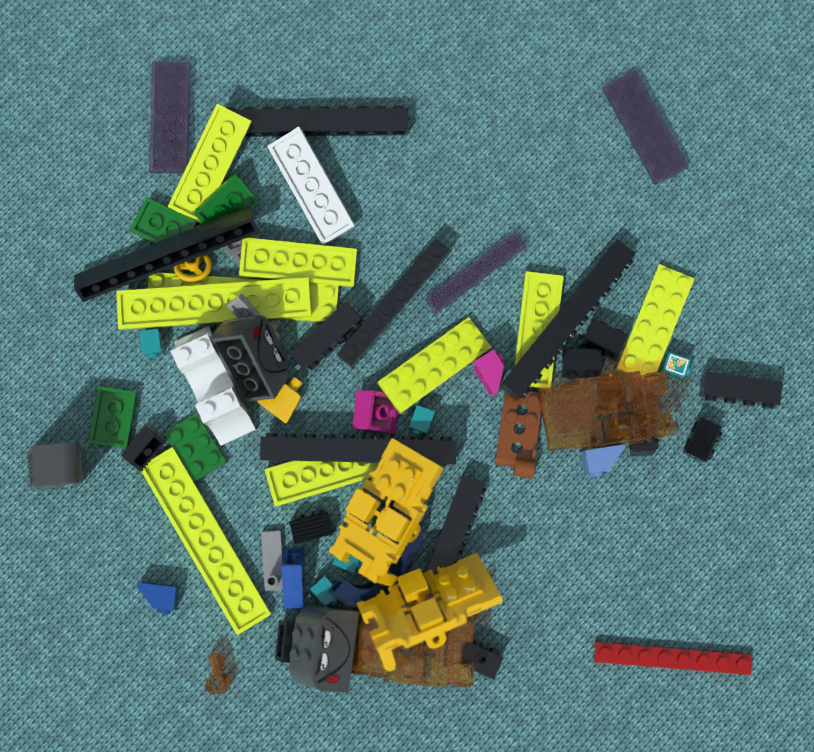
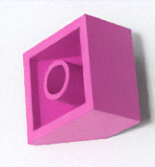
M495 350L475 360L472 365L491 398H494L498 393L504 369L503 363L505 362L499 352L496 353Z
M356 390L352 429L396 434L398 411L385 393L373 390Z

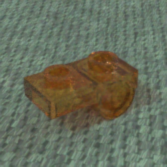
M217 651L208 655L213 675L206 681V690L211 694L225 693L229 690V686H231L229 675H225L223 669L225 666L224 658L222 655L219 656ZM212 679L220 681L221 686L219 689L212 687Z

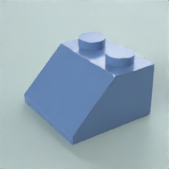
M625 445L580 452L584 475H589L590 478L604 476V472L609 471L621 455Z

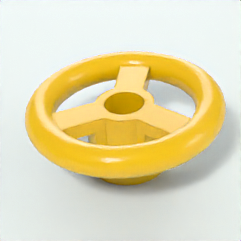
M204 254L184 262V264L174 266V271L184 281L197 282L209 275L212 269V262L210 257ZM201 258L206 262V268L203 272L199 269ZM180 270L193 271L197 276L184 275Z

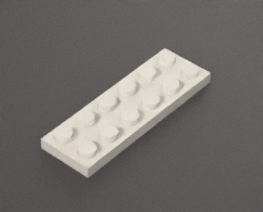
M301 127L295 128L267 146L322 245L329 243L356 226Z

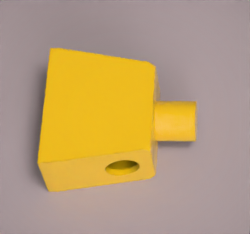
M293 377L288 385H283L275 399L258 400L257 402L288 425L302 400V397L296 392L303 383Z

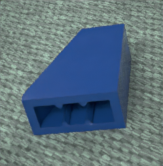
M285 548L281 565L283 607L297 610L304 607L305 599L304 548Z

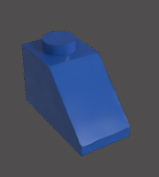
M137 582L138 589L153 609H159V613L170 614L171 611L177 609L180 586Z

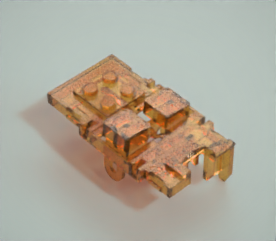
M609 371L598 377L577 379V384L568 383L561 384V386L540 388L539 396L548 451L583 448V446H587V449L590 450L592 447L598 449L623 444L643 443L644 440L651 442L655 436L661 438L676 435L679 425L676 421L673 422L669 409H665L663 415H661L658 398L659 395H666L669 392L666 372H651L641 375L640 371L628 373ZM594 382H600L599 384H597L596 390H595V384H594ZM625 395L627 403H632V407L623 406ZM599 403L600 411L595 412V407H598ZM633 411L634 415L627 414L626 417H618V412ZM612 413V418L603 420L602 431L601 419L596 420V416Z
M359 608L349 609L359 612L351 674L370 675V677L378 678L384 677L383 681L392 680V682L431 687H439L441 685L442 688H447L450 684L457 687H472L474 685V664H462V641L473 642L474 624L481 620V616L471 615L466 618L467 622L446 631V641L438 648L423 646V642H426L425 640L408 648L401 645L392 649L396 667L395 670L389 672L385 670L379 652L369 631L379 628L375 618L368 619L369 624H366ZM441 612L444 618V622L447 621L443 612ZM410 614L411 617H412V620H413V622H414V624H415V626H416V628H417V630H418V627H417V625H416V623H415V620H414V616H413V614ZM439 636L433 638V642L439 640ZM400 648L413 649L414 655H402ZM422 650L435 652V656H430V658L421 656Z

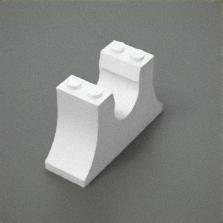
M207 326L174 341L176 348L171 350L178 369L186 376L197 399L195 406L202 422L211 429L220 446H223L255 431L256 428L245 403L242 402L210 341L213 333L210 327Z

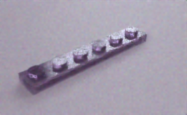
M514 232L426 297V303L437 315L523 251L527 246L518 234Z

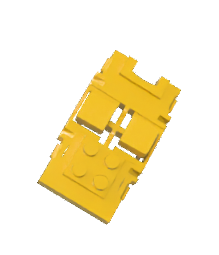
M392 438L376 470L369 472L372 479H366L362 487L356 489L347 505L346 511L348 512L343 519L346 525L340 524V534L329 552L339 560L347 563L351 560L348 558L351 554L363 563L358 573L374 583L390 587L395 585L397 576L387 572L390 568L389 566L391 562L395 564L398 562L408 542H413L419 535L421 527L418 524L428 508L424 503L428 500L444 468ZM368 491L383 500L386 496L388 497L386 506L381 512L377 510L381 503L380 500L368 494ZM391 500L395 501V503H394V505H393L395 508H397L398 510L402 511L403 513H405L406 515L410 516V517L413 518V519L410 520L409 518H407L406 516H404V515H402L401 513L397 512L396 510L391 509V508H390V502H391ZM375 515L378 517V519L376 521V524L369 531V526L362 521L372 524L373 521L371 519ZM376 529L379 531L377 535L373 534ZM387 537L391 538V539L394 540V541L399 542V544L397 545L396 543H394L393 541H391V540L388 539Z
M477 553L458 560L457 563L448 567H436L438 574L435 575L432 570L424 573L420 569L399 576L397 578L398 584L388 587V595H385L384 591L381 590L380 594H377L376 597L357 603L364 622L369 624L368 619L374 617L379 628L371 630L369 633L379 652L385 670L389 672L395 670L396 662L391 651L392 649L401 645L408 648L425 640L429 648H438L446 641V631L465 624L467 617L503 602L501 594ZM429 584L433 594H438L434 595V597L429 600L423 601L426 598V595L430 594L428 587ZM401 592L408 607H405L406 605L401 597ZM438 598L441 599V601H438V604H439V606H440V608H441V610H442V612H443V614H444V616H445V618H446V620H447V621H445V622H444L443 615H442V613H441V611H440V609H439V607H438V605H437V603H436V600H437ZM407 611H408V612H412V613H413L414 620H415V623H416V625H417V627H418V630H417V628H416V626H415V624H414V622H413V620H412L411 615H410V614L405 615L404 612H407ZM439 636V640L433 642V638Z

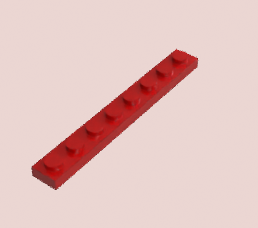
M595 642L593 661L598 663L751 675L752 670L751 654Z

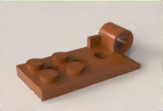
M506 392L504 394L495 464L514 467L513 476L530 479L534 477L543 393L529 392L524 399L521 397L517 401ZM517 406H526L527 413L519 415L516 411ZM516 424L524 426L523 434L515 433L514 426ZM513 443L521 444L522 450L520 453H514L511 450Z

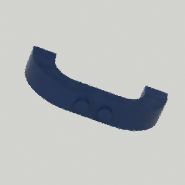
M392 501V502H391V504H390V508H391V509L396 510L397 512H399V513H401L402 515L406 516V517L409 518L410 520L413 519V518H411L410 516H408V515H406L405 513H403L402 511H400V510H398L397 508H395V507L393 506L394 503H395V501ZM421 520L418 524L421 529L417 538L411 543L408 542L396 564L391 562L389 566L390 568L387 572L396 575L397 578L402 576L412 566L413 559L421 547L423 539ZM339 576L328 592L342 603L358 607V602H364L376 597L377 594H380L381 590L384 591L385 595H388V587L390 586L374 583L373 581L363 585H353Z

